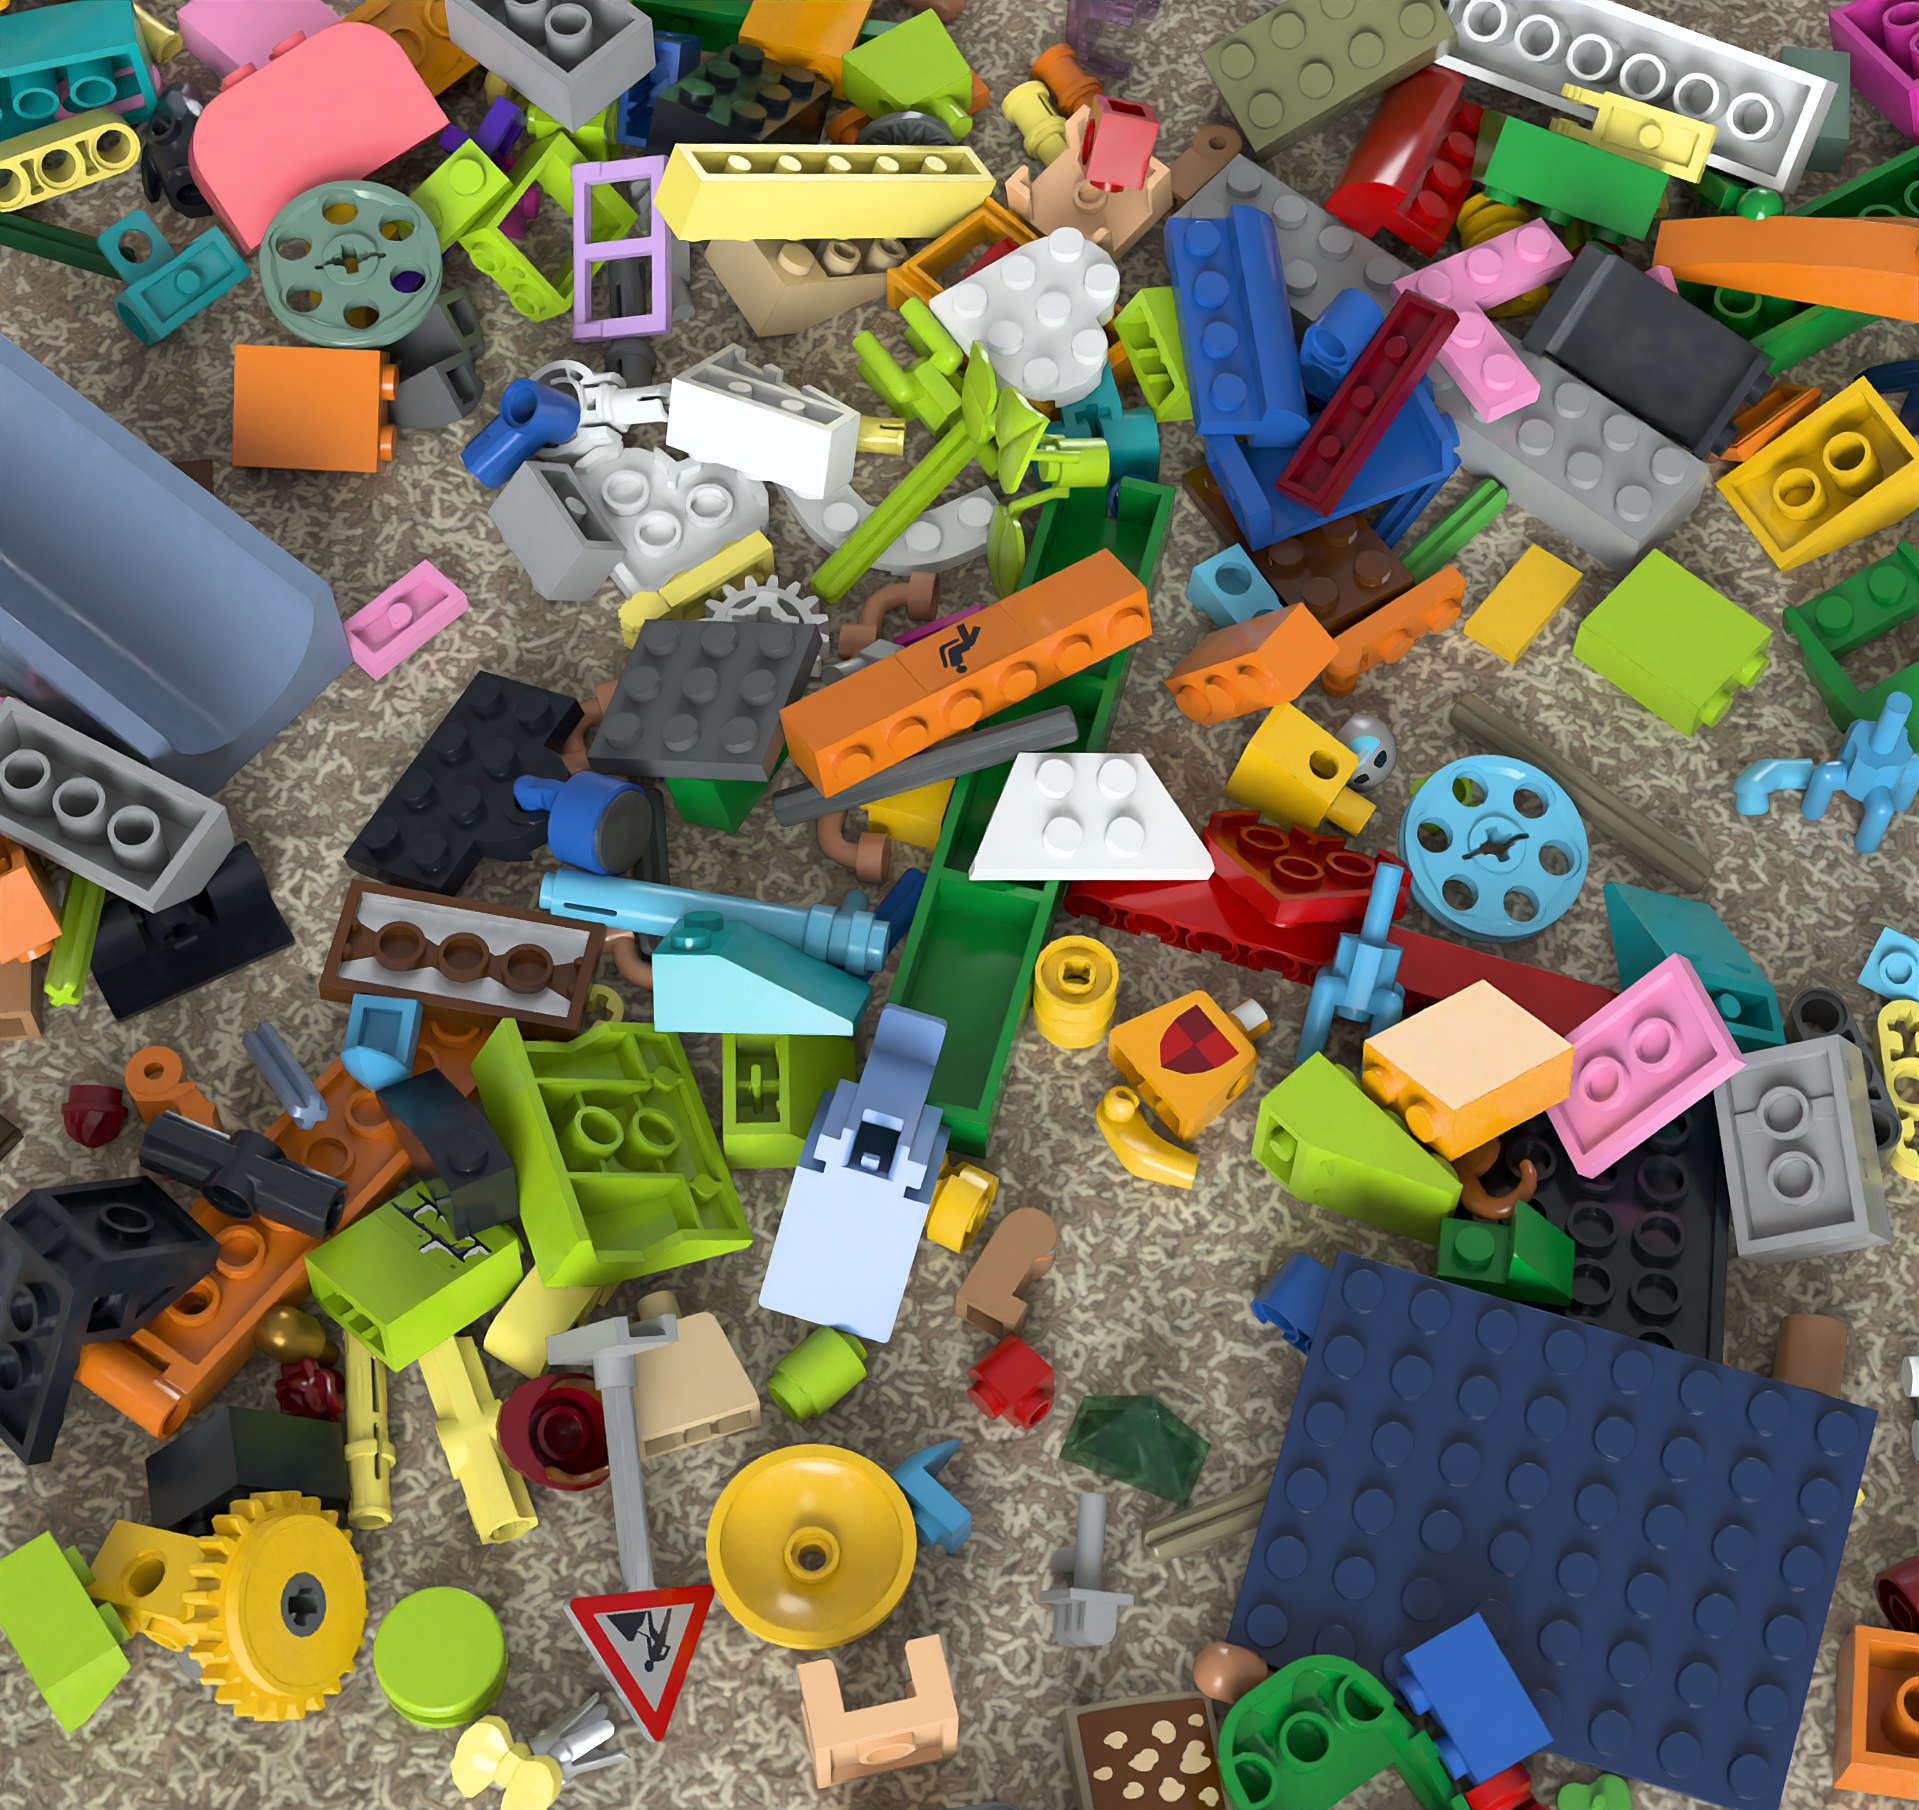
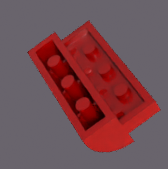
M1427 65L1385 90L1323 207L1369 240L1384 226L1431 259L1443 245L1474 182L1471 179L1480 121L1484 109L1477 104L1469 103L1459 96L1468 77L1447 67Z

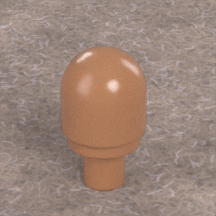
M1225 1642L1207 1645L1197 1654L1193 1663V1678L1200 1691L1210 1698L1234 1705L1245 1694L1276 1673V1671L1267 1669L1265 1658L1258 1656L1256 1651Z

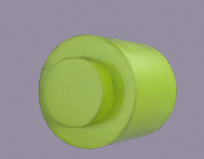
M821 1325L773 1367L775 1375L765 1383V1386L776 1404L794 1422L801 1425L810 1416L818 1419L867 1376L862 1361L868 1355L862 1344L852 1333L838 1329L834 1331L829 1326Z

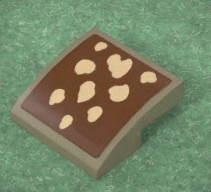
M1201 1691L1160 1693L1114 1699L1067 1708L1060 1713L1077 1810H1233L1224 1793L1217 1771L1216 1758L1219 1735L1210 1697Z

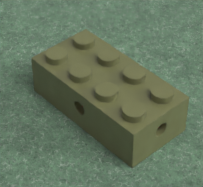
M1287 0L1200 52L1199 55L1205 70L1259 163H1262L1458 48L1459 45L1457 31L1439 0Z

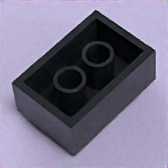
M732 43L657 95L643 157L666 155L670 158L675 144L818 145L834 86L816 79L815 74L806 68L794 65L786 66L765 57V53L758 47L749 44Z

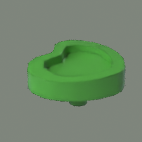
M1605 1774L1599 1776L1590 1785L1576 1782L1566 1784L1558 1792L1555 1804L1556 1810H1631L1632 1797L1624 1780L1616 1775Z

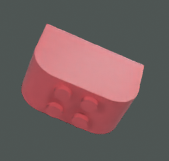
M360 22L334 24L324 28L308 39L302 30L298 31L272 49L274 53L268 57L271 62L257 70L254 64L249 62L222 80L223 85L219 87L222 93L210 101L202 111L189 143L188 161L190 172L197 188L244 259L260 249L264 234L271 221L287 203L311 188L331 182L344 180L367 181L438 136L450 123L404 50L386 32L372 25Z

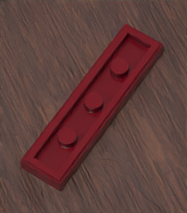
M1407 288L1404 290L1274 483L1273 487L1281 497L1325 518L1329 517L1459 323L1460 318L1454 309Z

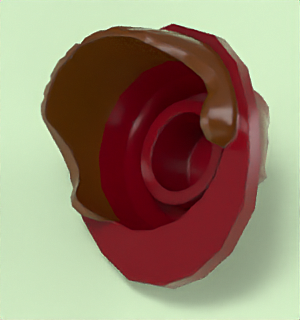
M566 1372L536 1377L515 1387L501 1404L495 1425L498 1447L509 1466L530 1481L551 1489L579 1492L601 1485L610 1476L601 1391H596L595 1379L585 1373Z

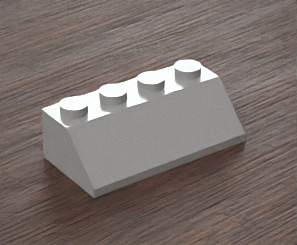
M9 696L1 703V835L152 913L159 912L200 894L235 846L225 806Z

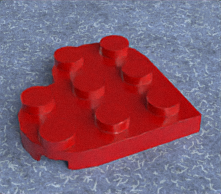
M1228 809L1214 812L1210 816L1208 826L1203 827L1200 832L1199 839L1211 855L1215 867L1214 871L1228 883V887L1232 891L1242 895L1262 913L1263 919L1270 924L1283 928H1294L1304 922L1328 921L1335 924H1348L1353 919L1364 918L1378 862L1390 863L1404 868L1391 920L1404 918L1410 897V883L1413 873L1404 861L1385 849L1378 847L1376 858L1358 851L1344 849L1347 837L1317 835L1294 821L1291 831L1288 832L1276 826L1259 823L1261 811Z

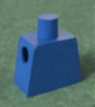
M653 29L656 67L620 95L616 142L641 147L646 146L652 120L649 117L653 115L657 95L700 66L701 37Z

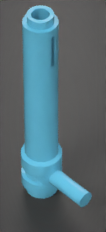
M559 868L557 873H545L539 899L540 909L551 911L553 915L606 924V927L664 937L676 921L684 919V915L687 913L717 911L723 914V920H742L828 964L845 966V972L848 974L866 976L868 970L883 972L891 933V922L876 920V913L867 912L869 898L867 894L860 890L848 892L840 911H838L836 906L814 903L809 909Z

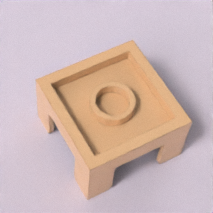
M1083 104L1065 123L1067 148L1032 183L1029 168L1026 165H1022L1005 182L1009 209L1016 212L1022 218L1026 227L1039 238L1050 236L1058 228L1072 227L1080 231L1085 240L1092 241L1108 252L1113 262L1116 263L1173 206L1171 170L1151 155L1142 190L1124 187L1123 192L1112 193L1092 186L1090 180L1085 179L1078 163V156L1091 110Z
M939 1634L909 1640L905 1644L906 1657L912 1681H909L905 1686L907 1699L845 1713L833 1661L823 1659L797 1665L798 1680L803 1700H799L800 1710L818 1789L957 1757L959 1716Z

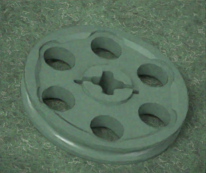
M336 181L311 188L287 203L271 221L264 234L259 253L260 277L267 302L274 315L291 333L321 348L372 350L403 338L427 317L439 296L443 280L440 242L427 214L419 205L403 193L391 187L370 181ZM338 203L352 205L358 211L355 218L344 225L329 223L324 218V215L331 206ZM392 220H405L414 227L413 233L403 241H391L381 234L382 228ZM293 238L303 239L311 245L309 253L298 260H287L278 254V249L282 243ZM349 257H356L359 264V272L347 274L344 260ZM405 271H416L425 278L422 288L412 293H401L395 290L392 286V281L398 274ZM301 290H312L322 297L318 307L310 312L302 313L295 311L289 307L288 303L290 298ZM360 306H368L379 313V318L371 327L356 329L345 321L351 310Z

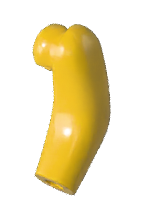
M1126 1086L1110 1088L1105 1093L1104 1098L1098 1103L1095 1118L1104 1138L1122 1166L1137 1177L1191 1189L1199 1156L1169 1143L1150 1128L1138 1109L1139 1098L1134 1090Z

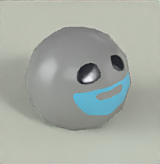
M1356 712L1333 735L1335 739L1355 753L1360 760V764L1346 785L1353 791L1361 792L1374 789L1388 779L1396 766L1398 749L1395 736L1385 722L1371 714Z

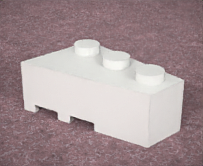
M736 343L730 344L672 378L666 445L688 452L689 457L696 461L704 463L717 462L740 470V474L750 480H769L792 488V492L795 495L806 499H824L852 480L861 413L811 385L802 386V391L800 392L783 382L784 370L779 367L767 364L764 365V370H761L745 361L746 349Z

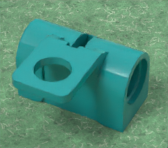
M141 209L133 210L102 232L96 240L98 248L128 286L127 289L114 298L115 310L126 328L147 346H152L252 273L217 225H214L184 247L182 253L178 256L148 215ZM138 231L147 237L151 252L146 261L132 263L121 255L118 242L124 232Z
M1107 360L1102 371L1100 385L1083 400L1059 407L1060 421L1050 422L1044 433L1050 435L1064 434L1065 438H1104L1109 451L1110 490L1119 478L1130 473H1142L1150 477L1154 483H1158L1160 445L1152 409L1150 406L1122 410L1109 360ZM1038 444L1036 449H1040L1042 444ZM1031 460L1038 491L1050 488L1051 482H1042L1040 479L1038 461Z

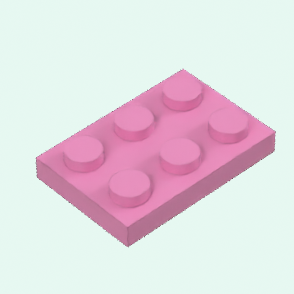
M1677 953L1672 954L1564 1037L1566 1041L1575 1046L1569 1098L1545 1111L1578 1174L1593 1179L1747 1065L1688 958Z

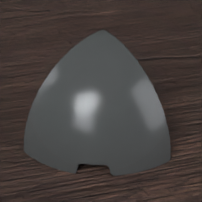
M464 284L439 295L427 317L406 336L386 346L372 349L389 352V364L398 365V397L396 401L388 400V422L410 428L440 427L463 419L476 408L481 400L485 382L476 375L475 360L485 351L486 347L477 312Z

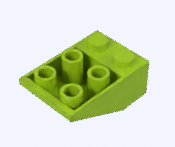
M1317 1051L1261 1099L1251 1155L1297 1199L1437 1247L1441 1218H1454L1463 1185L1459 1182L1457 1173L1447 1160L1436 1153H1427L1410 1137L1406 1124L1396 1113L1387 1108L1380 1109L1362 1092L1359 1081L1351 1071L1341 1064L1333 1065Z

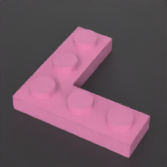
M1540 217L1392 282L1389 297L1396 304L1407 288L1456 311L1460 321L1436 358L1484 421L1489 423L1537 401L1541 385L1483 311L1566 275L1574 258Z

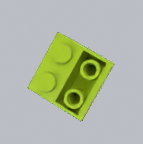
M722 1033L723 1142L727 1168H796L824 1090L836 1092L840 1079L856 1083L855 1042L838 1035Z

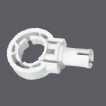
M573 360L551 362L538 369L529 377L531 380L566 393L576 390L578 394L580 422L576 432L565 443L553 445L556 448H544L542 446L535 453V455L547 462L565 463L572 466L596 447L619 444L622 440V435L614 430L625 433L631 424L668 422L669 409L664 410L663 407L670 406L672 388L670 383L626 388V382L620 374L615 372L595 373L585 365Z

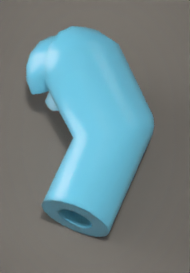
M1763 759L1753 763L1733 782L1732 793H1736V811L1742 815H1762L1769 809L1768 793H1772L1774 790L1808 789L1814 774L1812 759Z

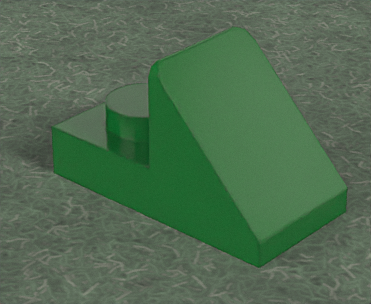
M1516 1200L1509 1226L1442 1217L1438 1230L1435 1278L1500 1298L1570 1307L1573 1289L1575 1242L1532 1207L1520 1200Z

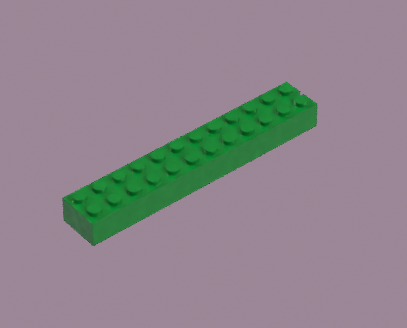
M1110 472L1104 487L1070 488L1068 498H1054L1046 501L1017 592L1107 548L1146 587L1149 606L1172 530L1176 488L1123 476L1119 490L1117 520L1107 518L1111 480ZM1138 642L977 722L972 732L1067 705L1072 709L1077 721L1078 739L1075 742L1038 753H1106ZM1015 760L958 776L887 1003L916 1010L947 1021L948 1027L924 1104L944 1109L940 1124L952 1127L946 1150L981 1159H986L1032 1004L1035 965L1039 954L1050 943L1068 880H969V868L979 849L988 822L998 803L1003 786Z

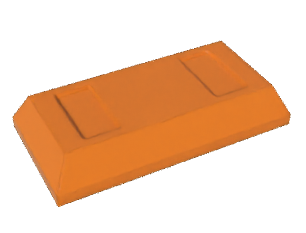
M1778 384L1764 395L1755 408L1749 405L1737 415L1733 423L1741 427V430L1721 458L1713 453L1711 455L1721 460L1745 462L1815 411L1821 399V387Z

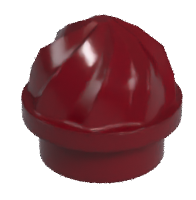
M101 1085L70 1086L68 1102L61 1104L60 1111L64 1118L67 1134L77 1143L87 1148H97L117 1138L123 1127L124 1120L128 1118V1108L122 1106L123 1090Z

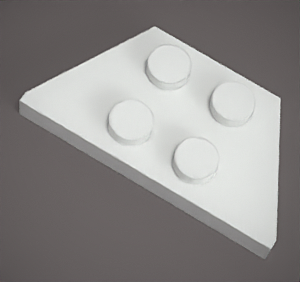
M1018 753L968 873L969 880H1208L1215 867L1211 855L1143 754Z

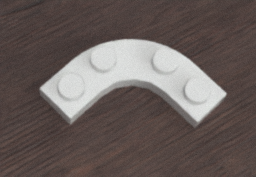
M774 483L807 534L831 555L876 509L868 505L851 488L849 483L824 499L802 498L792 492V488ZM985 485L938 508L922 512L870 568L891 571V575L911 576L913 571L936 573L951 569L985 554L991 515L999 502L988 486Z

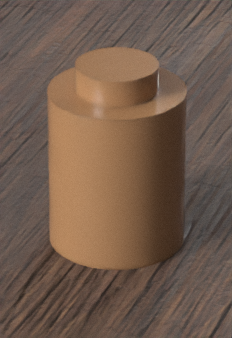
M1795 1313L1783 1317L1779 1324L1772 1379L1839 1399L1848 1338L1847 1328L1841 1322L1819 1314Z

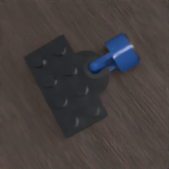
M480 670L348 848L343 858L350 869L366 877L396 887L455 897L483 856L504 862L533 861L531 851L542 845L550 846L555 858L562 863L602 876L618 877L633 867L645 851L652 829V811L647 794L636 784L593 771H582L571 776L558 751L585 715L576 698Z

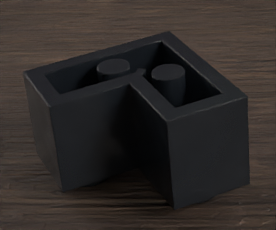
M228 1405L145 1459L152 1527L196 1538L213 1536L216 1533L212 1523L215 1515L231 1514L230 1503L234 1500L250 1499V1493L301 1491L302 1497L320 1498L321 1510H336L351 1501L340 1423Z

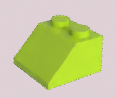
M48 1530L0 1559V1626L40 1693L68 1734L87 1722L131 1668L119 1647L120 1644L131 1637L109 1601L96 1608L84 1588L94 1583L96 1579L76 1546L72 1545L61 1551Z

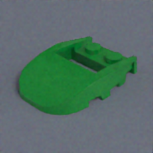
M1905 540L1897 544L1895 552L1794 609L1790 605L1783 609L1782 627L1787 635L1794 634L1803 652L1802 666L1829 710L1828 715L1842 734L1847 732L1849 725L1855 720L1878 721L1887 697L1891 693L1902 692L1911 698L1913 704L1904 725L1908 730V743L1913 749V753H1919V661L1862 694L1837 662L1838 659L1919 614V552Z
M1313 1655L1300 1658L1286 1665L1237 1701L1228 1713L1219 1735L1216 1758L1217 1771L1224 1793L1233 1810H1328L1390 1764L1395 1768L1424 1810L1471 1809L1462 1792L1456 1793L1437 1758L1440 1754L1425 1729L1418 1732L1393 1705L1395 1698L1369 1671L1346 1658L1332 1655Z

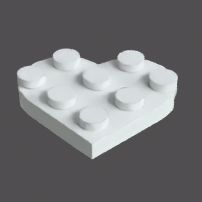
M1062 227L1053 231L1050 236H1045L1019 247L930 299L929 309L968 357L970 356L973 340H980L990 358L996 385L1000 391L1005 386H1015L1026 398L1036 401L1055 400V408L1064 407L1083 400L1102 381V371L1108 360V341L1102 327L1114 315V305L1120 295V275L1108 252L1092 241L1085 240L1082 233L1077 229Z
M621 441L619 444L603 445L592 449L577 461L574 466L575 475L627 549L625 555L609 575L628 600H631V596L639 591L658 593L657 590L664 587L667 581L676 573L694 569L714 557L722 546L732 540H742L758 529L765 537L769 533V495L763 481L745 478L740 474V470L717 462H699L692 458L676 462L661 448L654 446V453L642 448H624L623 441Z

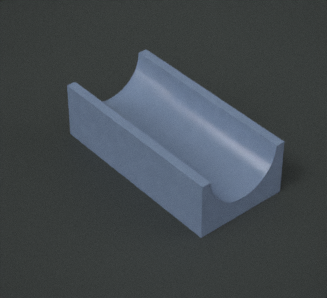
M0 333V684L26 703L27 706L209 798L256 756L354 662L331 586Z

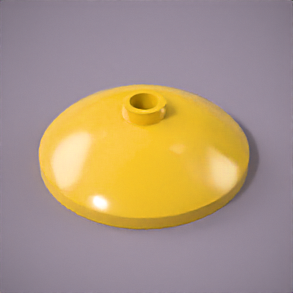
M801 1444L781 1448L761 1456L748 1464L728 1483L719 1496L710 1516L706 1537V1557L713 1587L719 1599L735 1620L753 1634L769 1642L784 1647L807 1650L826 1649L852 1642L871 1632L884 1622L896 1609L909 1587L914 1573L917 1553L914 1518L904 1494L894 1480L877 1464L866 1457L841 1447L824 1444ZM815 1551L822 1554L826 1561L820 1569L810 1571L800 1565V1558L807 1552Z

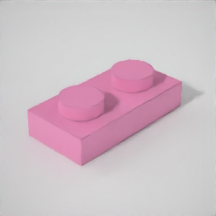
M425 559L342 624L353 660L375 681H378L468 610L467 596Z

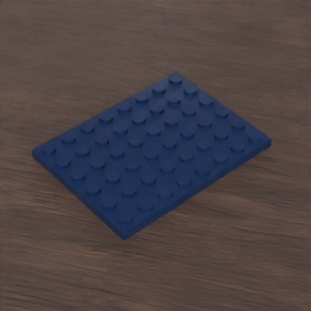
M1339 1250L1225 1643L1256 1651L1258 1656L1265 1658L1267 1667L1280 1670L1291 1662L1307 1656L1332 1655L1346 1658L1369 1671L1395 1698L1393 1705L1414 1712L1396 1680V1677L1405 1673L1398 1660L1406 1653L1479 1612L1554 1741L1537 1751L1727 1810H1778L1879 1411ZM1428 1710L1421 1714L1432 1718Z

